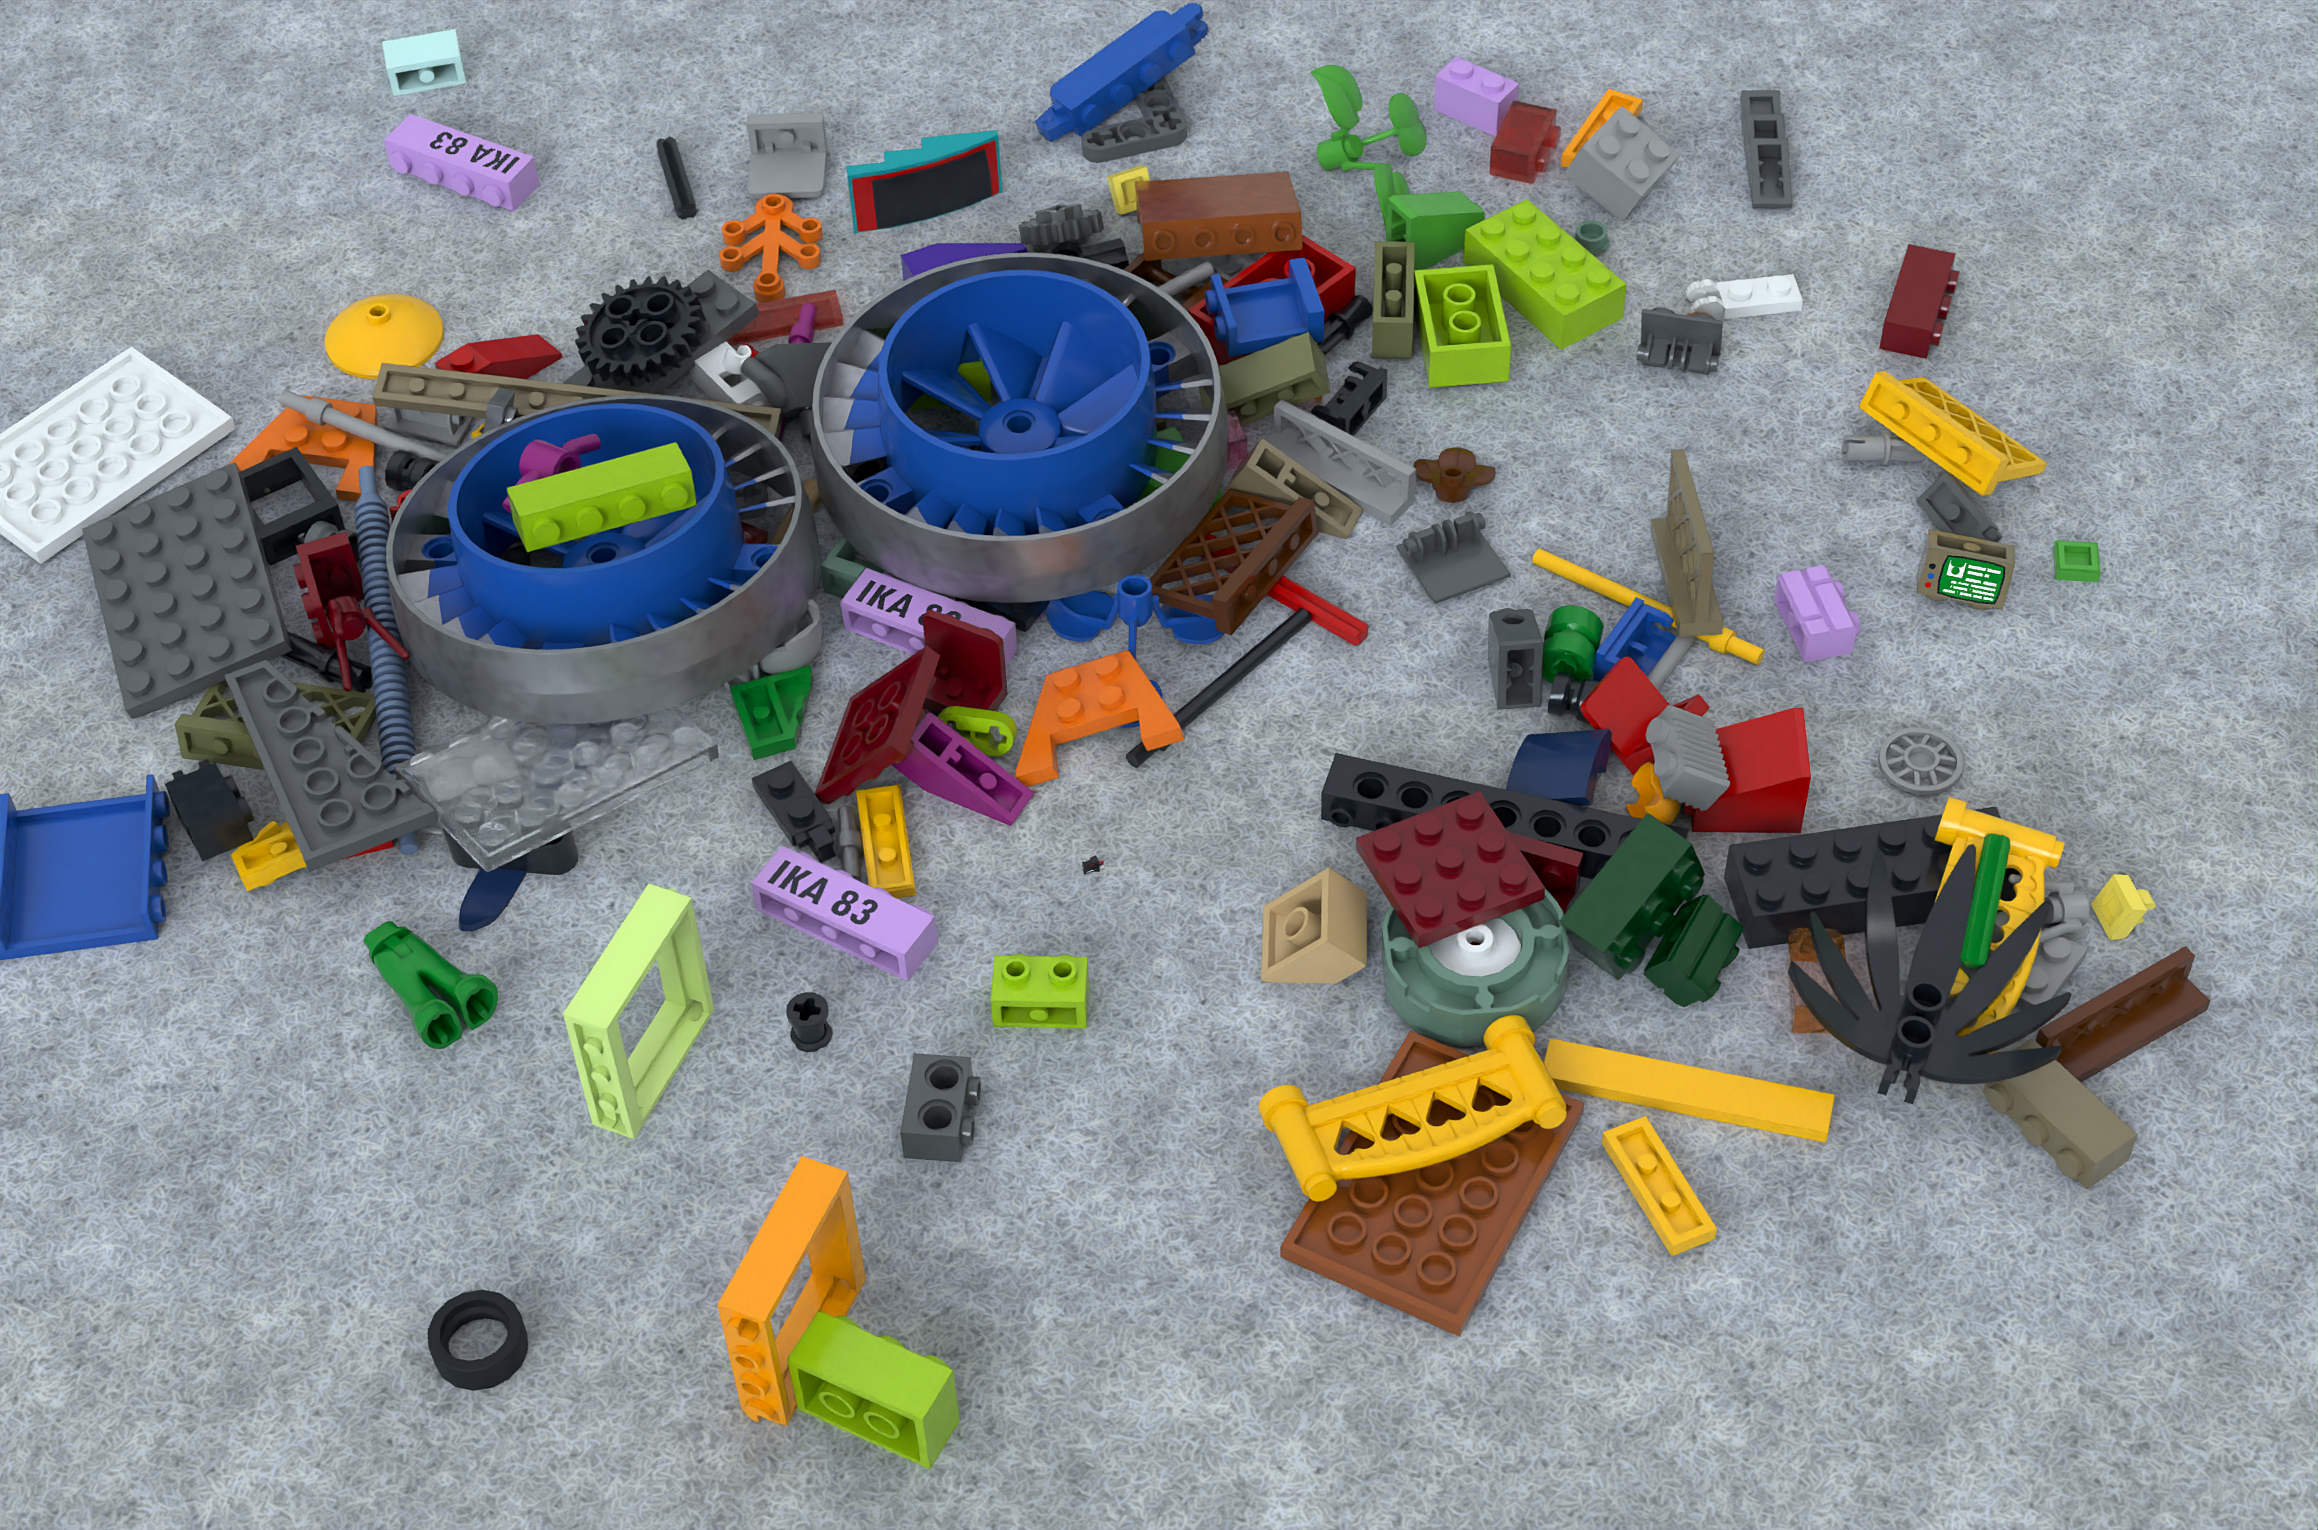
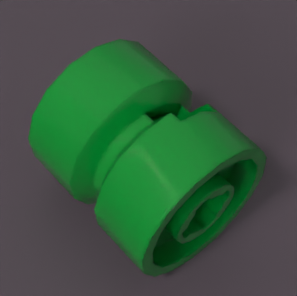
M1569 605L1559 607L1551 613L1543 642L1542 677L1546 681L1553 684L1558 671L1572 674L1574 679L1579 681L1591 679L1595 666L1596 652L1600 647L1604 629L1601 619L1593 611L1584 607Z

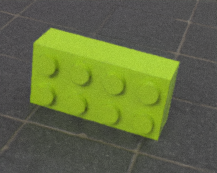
M1528 199L1465 229L1463 263L1466 266L1493 264L1500 296L1561 350L1623 318L1627 284Z

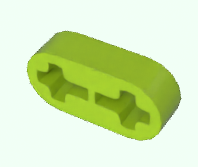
M950 706L943 709L937 717L946 725L949 721H955L956 728L961 730L959 735L986 756L1006 754L1013 746L1018 734L1017 725L1013 718L998 711ZM992 726L999 727V734L1004 735L1000 742L994 741V735L989 733Z

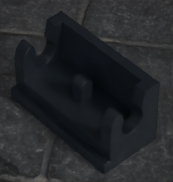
M1353 362L1348 369L1353 373L1362 375L1363 380H1360L1358 377L1348 376L1344 380V385L1326 406L1316 405L1310 411L1317 418L1352 436L1359 431L1387 397V370L1381 367L1376 369L1362 362Z

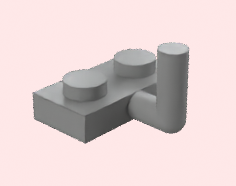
M2006 913L1997 914L1991 943H1998L2003 939L2000 928L2008 923ZM2064 935L2040 942L2029 978L2015 1006L2024 1010L2057 997L2085 959L2088 948Z

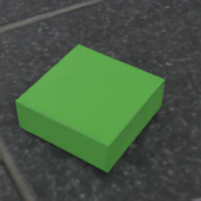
M2054 541L2055 580L2099 582L2101 572L2098 543Z

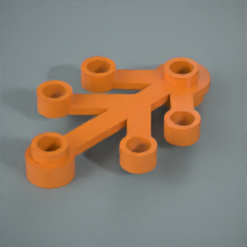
M775 193L761 198L755 205L756 213L744 221L731 220L724 223L721 227L723 241L725 244L730 245L723 248L719 253L720 264L723 270L728 272L738 271L746 261L763 251L762 272L757 275L753 283V290L756 301L764 305L777 304L784 299L786 294L784 281L778 275L780 249L796 259L799 266L804 269L816 268L821 263L820 248L812 244L818 242L823 236L820 220L816 218H801L793 212V203L788 197ZM765 225V231L740 248L736 247L746 240L747 235ZM785 225L799 233L800 239L807 244L802 245L782 232L781 226Z

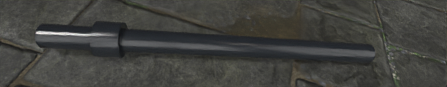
M1303 608L1298 609L1173 714L1181 729L1183 730L1310 623V614ZM1141 741L1126 754V759L1131 766L1138 768L1159 749L1165 751L1172 744L1147 751Z

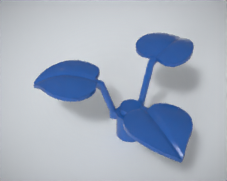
M1129 575L1122 578L1118 582L1117 593L1114 594V599L1106 593L1094 590L1084 594L1049 600V605L1045 609L1047 620L1056 634L1067 640L1081 642L1096 638L1101 628L1105 630L1111 629L1117 615H1119L1123 622L1129 626L1128 650L1135 660L1137 627L1145 625L1151 618L1153 611L1161 626L1164 628L1172 627L1174 637L1185 643L1207 644L1217 641L1225 634L1217 631L1214 619L1164 604L1161 608L1159 597L1156 595L1152 596L1151 581L1141 575ZM1197 595L1195 598L1211 602V598L1214 595ZM1149 680L1158 692V694L1160 695V697L1163 699L1162 690L1158 683L1153 680ZM1138 720L1119 727L1130 728L1140 726Z

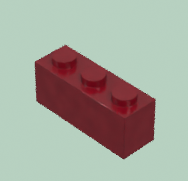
M1908 244L1884 320L1879 349L1927 359L1931 345L1939 346L1944 323L1938 321L1939 319L1947 320L1952 297L1946 296V294H1955L1960 271L1953 270L1956 253Z

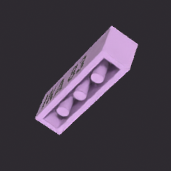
M409 114L384 139L390 167L394 168L397 172L402 174L408 173L422 178L430 184H439L453 189L461 195H470L484 200L494 207L500 206L515 211L540 185L533 156L413 114Z
M868 568L863 571L840 601L844 629L913 655L925 647L922 618L928 610L952 615L958 620L980 628L990 629L1003 639L1005 667L1018 650L1014 622L1007 620L1003 616L987 613L971 607L965 602L949 599L930 590L898 580L889 574H882Z
M781 846L751 882L756 910L906 981H909L938 943L935 916L931 915L925 908L918 905L911 906L892 897L889 892L882 888H873L854 879L846 871L834 870L817 862L812 856L804 852L797 853L785 846Z

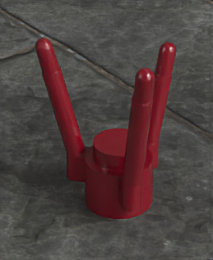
M342 596L328 602L326 615L333 629L332 636L336 643L341 679L346 692L352 690L345 642L346 640L350 641L359 638L363 634L366 625H370L403 659L406 660L410 657V653L375 618L371 608L361 609L359 602L349 596Z

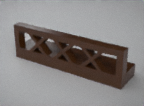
M2186 946L2041 1027L2038 1031L2036 1042L2042 1048L2062 1046L2060 1055L2056 1060L2080 1082L2087 1080L2207 1011L2210 1000L2188 979L2195 955Z

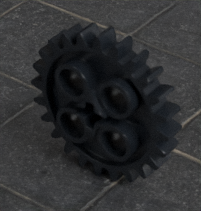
M647 276L642 285H638L635 279H631L627 289L616 285V294L613 296L602 293L601 296L604 302L602 304L591 303L589 306L593 314L582 315L581 320L584 325L576 328L579 336L575 340L579 349L578 353L584 365L588 366L591 374H599L603 382L612 377L615 385H619L627 377L632 386L635 385L641 376H644L647 383L651 382L652 374L655 372L665 377L667 376L666 367L671 365L679 369L681 367L678 360L680 357L691 358L693 354L689 347L701 345L698 335L706 332L703 325L706 317L697 295H693L689 286L682 288L679 280L669 284L665 276H662L654 284L651 277Z

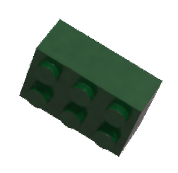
M1647 813L1559 921L1562 927L1566 929L1567 936L1575 950L1616 980L1622 978L1626 972L1629 974L1634 972L1645 957V948L1655 936L1659 938L1668 931L1675 918L1674 912L1684 900L1687 902L1692 900L1703 885L1705 873L1692 843Z

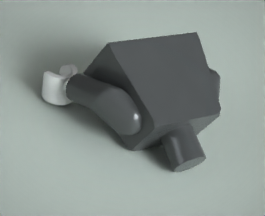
M832 342L775 344L756 354L755 357H750L752 352L747 345L739 346L736 353L730 348L727 349L722 361L723 367L733 374L742 373L755 383L772 408H780L782 410L783 417H799L803 438H811L814 384L820 364Z

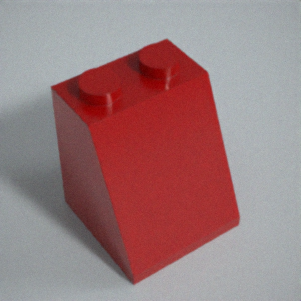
M1791 708L1716 729L1715 734H1718L1717 740L1720 741L1721 754H1724L1722 760L1725 761L1724 767L1727 768L1726 774H1729L1727 780L1730 781V785L1707 810L1700 811V807L1693 809L1692 805L1686 806L1685 802L1682 803V814L1691 816L1692 832L1801 833L1811 780L1804 709Z

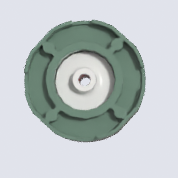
M1545 889V898L1542 901L1418 948L1390 904L1382 923V967L1388 1001L1396 1013L1416 1031L1448 1045L1459 1047L1485 1045L1483 1037L1486 1029L1494 1021L1507 1015L1523 1017L1532 1032H1534L1556 1011L1566 989L1570 949L1566 929L1559 922L1564 916L1561 907Z

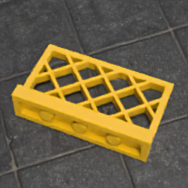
M1886 371L1876 372L1859 405L1861 410L1982 496L1991 495L1998 482L2038 475L2044 471L2048 464L1925 377L1897 380Z

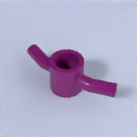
M589 434L572 439L561 447L543 440L530 442L521 455L519 467L522 478L516 485L581 468L579 455L598 450L601 445L599 437L596 434ZM507 496V498L502 503V506L508 512L512 513L509 498Z

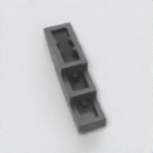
M1742 90L1740 97L1742 133L1752 208H1791L1792 191L1788 138H1785L1784 114H1781L1780 90Z

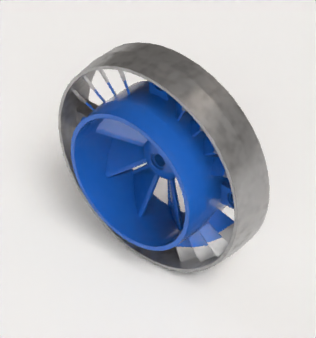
M1005 253L980 256L939 266L899 283L869 302L841 329L827 349L817 373L812 404L811 445L816 483L823 505L842 536L860 554L876 566L915 586L951 597L997 603L1038 602L1088 593L1119 582L1122 578L1134 575L1159 561L1176 548L1197 527L1214 502L1225 475L1228 457L1227 406L1217 359L1201 327L1186 309L1170 295L1150 282L1111 265L1061 254ZM981 358L1001 402L990 407L957 372L960 364L977 362ZM1202 386L1213 405L1211 409L1156 412V399L1182 388ZM927 393L979 421V433L968 434L921 429L905 413L920 396ZM1157 418L1209 421L1199 443L1157 438ZM980 445V451L969 450L958 446ZM1157 446L1191 454L1189 459L1176 473L1155 467ZM885 456L886 470L857 484L842 469L845 466ZM1150 478L1163 484L1150 495L1133 504L1144 491Z
M619 395L569 402L518 417L477 436L453 451L419 480L398 509L389 530L386 545V565L390 600L403 647L410 653L409 659L414 667L434 688L458 703L500 718L541 724H586L636 717L672 707L720 687L758 663L786 638L807 610L808 602L816 591L820 575L821 552L813 509L799 472L785 446L771 432L738 412L700 400L663 395ZM596 434L601 442L600 448L596 451L579 455L581 468L675 442L678 444L692 472L697 506L588 535V538L583 539L579 543L570 540L543 548L563 557L562 568L531 567L497 558L499 554H502L520 539L513 522L512 513L508 512L502 506V503L508 496L506 488L515 486L522 478L519 463L524 449L530 442L543 440L561 447L572 439ZM727 469L752 477V479L733 487ZM761 482L783 497L738 509L735 492L746 486ZM787 503L794 507L791 523L780 545L746 544L740 515L761 508Z

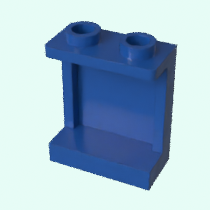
M1305 257L1289 260V278L1224 289L1219 273L1210 275L1211 290L1205 291L1206 308L1209 315L1215 314L1214 330L1218 342L1224 341L1229 357L1261 351L1309 332L1315 342L1324 341V308Z

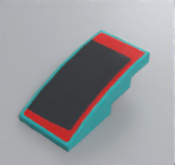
M998 130L921 138L922 148L884 152L885 162L846 166L854 233L894 228L933 219L972 206L1002 193Z

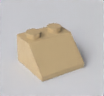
M1328 867L1263 906L1262 981L1336 984L1367 966V892Z

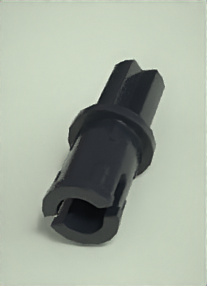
M1356 295L1339 312H1332L1328 315L1327 323L1324 324V341L1316 342L1324 355L1329 353L1344 338L1349 340L1354 334V329L1372 316L1373 307L1367 298L1362 295Z

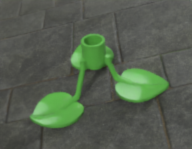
M1326 65L1316 68L1310 73L1319 83L1330 114L1341 128L1339 131L1331 133L1330 139L1318 143V160L1326 171H1332L1342 167L1343 171L1350 169L1375 170L1374 182L1386 229L1387 198L1393 195L1411 194L1409 186L1400 172H1393L1390 164L1356 161L1363 154V146L1396 134L1399 145L1405 154L1409 156L1421 154L1426 147L1427 133L1423 122L1419 119L1418 109L1407 94L1398 93L1393 95L1389 101L1388 111L1395 128L1360 140L1357 135L1347 133L1359 122L1360 119L1357 112L1361 110L1363 105L1361 92L1355 78L1347 69L1338 65Z

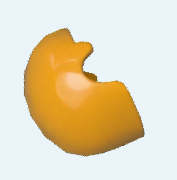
M1647 762L1640 766L1632 777L1631 785L1636 789L1639 797L1636 803L1627 804L1626 810L1631 817L1643 819L1649 813L1663 824L1671 825L1679 813L1681 803H1678V799L1671 801L1670 797H1663L1659 777L1654 773V764Z

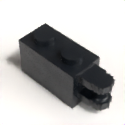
M208 759L198 762L199 769L191 773L183 774L182 770L172 773L174 780L164 783L177 816L202 862L253 840L247 823L254 821V817L245 797H241L232 775L223 777L216 763L210 764Z

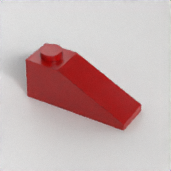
M539 334L467 343L436 361L435 367L441 370L528 379L563 358L560 351Z

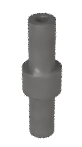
M846 805L837 810L839 833L835 837L836 856L841 859L842 870L861 882L859 858L863 854L862 836L857 832L855 809L852 806Z

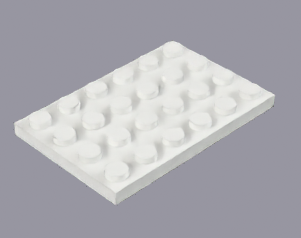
M130 347L0 434V534L38 563L42 564L83 535L82 528L110 517L234 431L236 428L233 418L139 351Z

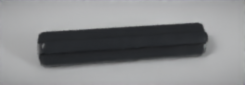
M670 136L666 139L660 138L656 143L657 152L676 214L682 220L687 217L693 218L697 214L696 203L677 142Z

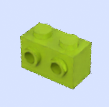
M994 955L990 999L993 1027L1087 1028L1090 984L1088 957H1074L1071 955Z

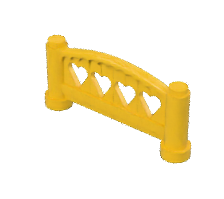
M1949 796L1935 841L1951 845L1952 850L1936 899L1958 860L1970 844L1976 847L1975 887L1984 837L1987 834L2004 835L2009 838L2010 850L2006 868H2014L2021 874V881L2013 886L2016 898L2012 901H2003L2001 899L1999 901L1998 909L2007 914L2008 923L2000 928L2003 939L1998 943H1991L1989 952L1992 954L2021 923L2044 903V871L2047 866L2054 869L2057 868L2065 842L2056 840L2057 836L1966 808V801ZM2041 930L2028 956L2005 990L1977 1019L1975 1026L1964 1029L1957 1036H1965L2011 1014L2029 978L2036 957ZM1960 967L1948 998L1958 996L1970 980Z
M1519 1015L1501 1017L1494 1021L1484 1033L1483 1040L1488 1049L1486 1051L1312 1105L1308 1104L1302 1090L1297 1086L1281 1085L1275 1087L1261 1098L1258 1104L1259 1114L1265 1127L1276 1134L1302 1192L1313 1201H1324L1330 1198L1336 1191V1181L1401 1173L1437 1164L1475 1150L1530 1120L1540 1124L1545 1129L1555 1128L1563 1123L1567 1116L1565 1111L1566 1103L1534 1048L1535 1036L1527 1021ZM1482 1085L1511 1100L1505 1106L1494 1105L1486 1112H1478L1473 1109L1477 1089ZM1434 1100H1440L1466 1114L1460 1120H1447L1441 1126H1432L1427 1123ZM1395 1114L1420 1128L1415 1134H1402L1393 1141H1388L1381 1137L1387 1115ZM1345 1128H1349L1374 1142L1372 1147L1368 1149L1356 1148L1349 1155H1340L1335 1151L1341 1131Z

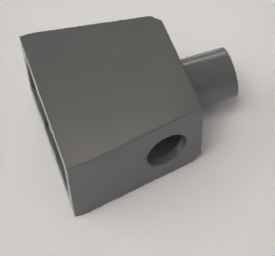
M1503 608L1499 611L1491 612L1489 614L1488 662L1497 710L1541 707L1543 640L1533 610ZM1511 662L1519 664L1523 669L1522 674L1518 677H1510L1509 671H1513Z

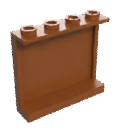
M1288 171L1135 182L1137 221L1141 223L1143 233L1144 261L1302 250L1301 210Z

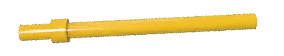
M1538 548L1533 556V564L1629 607L1637 597L1644 600V604L1661 610L1674 619L1671 607L1541 548ZM1675 620L1671 625L1674 628H1676ZM1724 626L1722 634L1695 636L1709 643L1708 647L1723 655L1729 652L1756 665L1761 663L1765 654V649L1736 637L1737 633Z

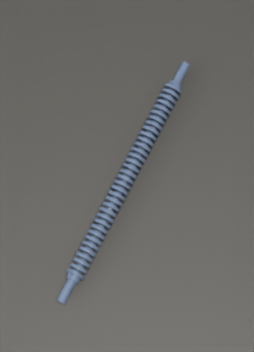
M365 465L358 470L361 496L354 506L365 608H371L375 618L403 645L390 600L386 565V545L390 530L388 506L377 493L374 467ZM367 625L381 762L387 772L396 780L401 779L411 788L412 794L422 802L405 659L396 653L370 625ZM416 831L399 837L401 853L410 855L417 852Z

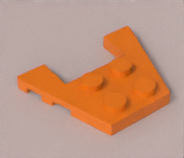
M301 395V396H304V397L309 398V399H311V400H312L313 398H315V397H313V396ZM317 397L331 403L333 409L378 426V412L375 404ZM286 408L229 463L235 462L240 470L243 471L297 447L309 464L346 468L335 489L338 500L358 502L361 496L358 470L362 466L369 465L374 467L376 475L375 454L377 443L330 424L321 426L307 420L305 414Z
M1129 650L1046 675L1015 771V777L1026 787L1059 778L1057 745L1138 720L1141 740L1147 751L1183 741L1185 737L1179 723L1132 654Z

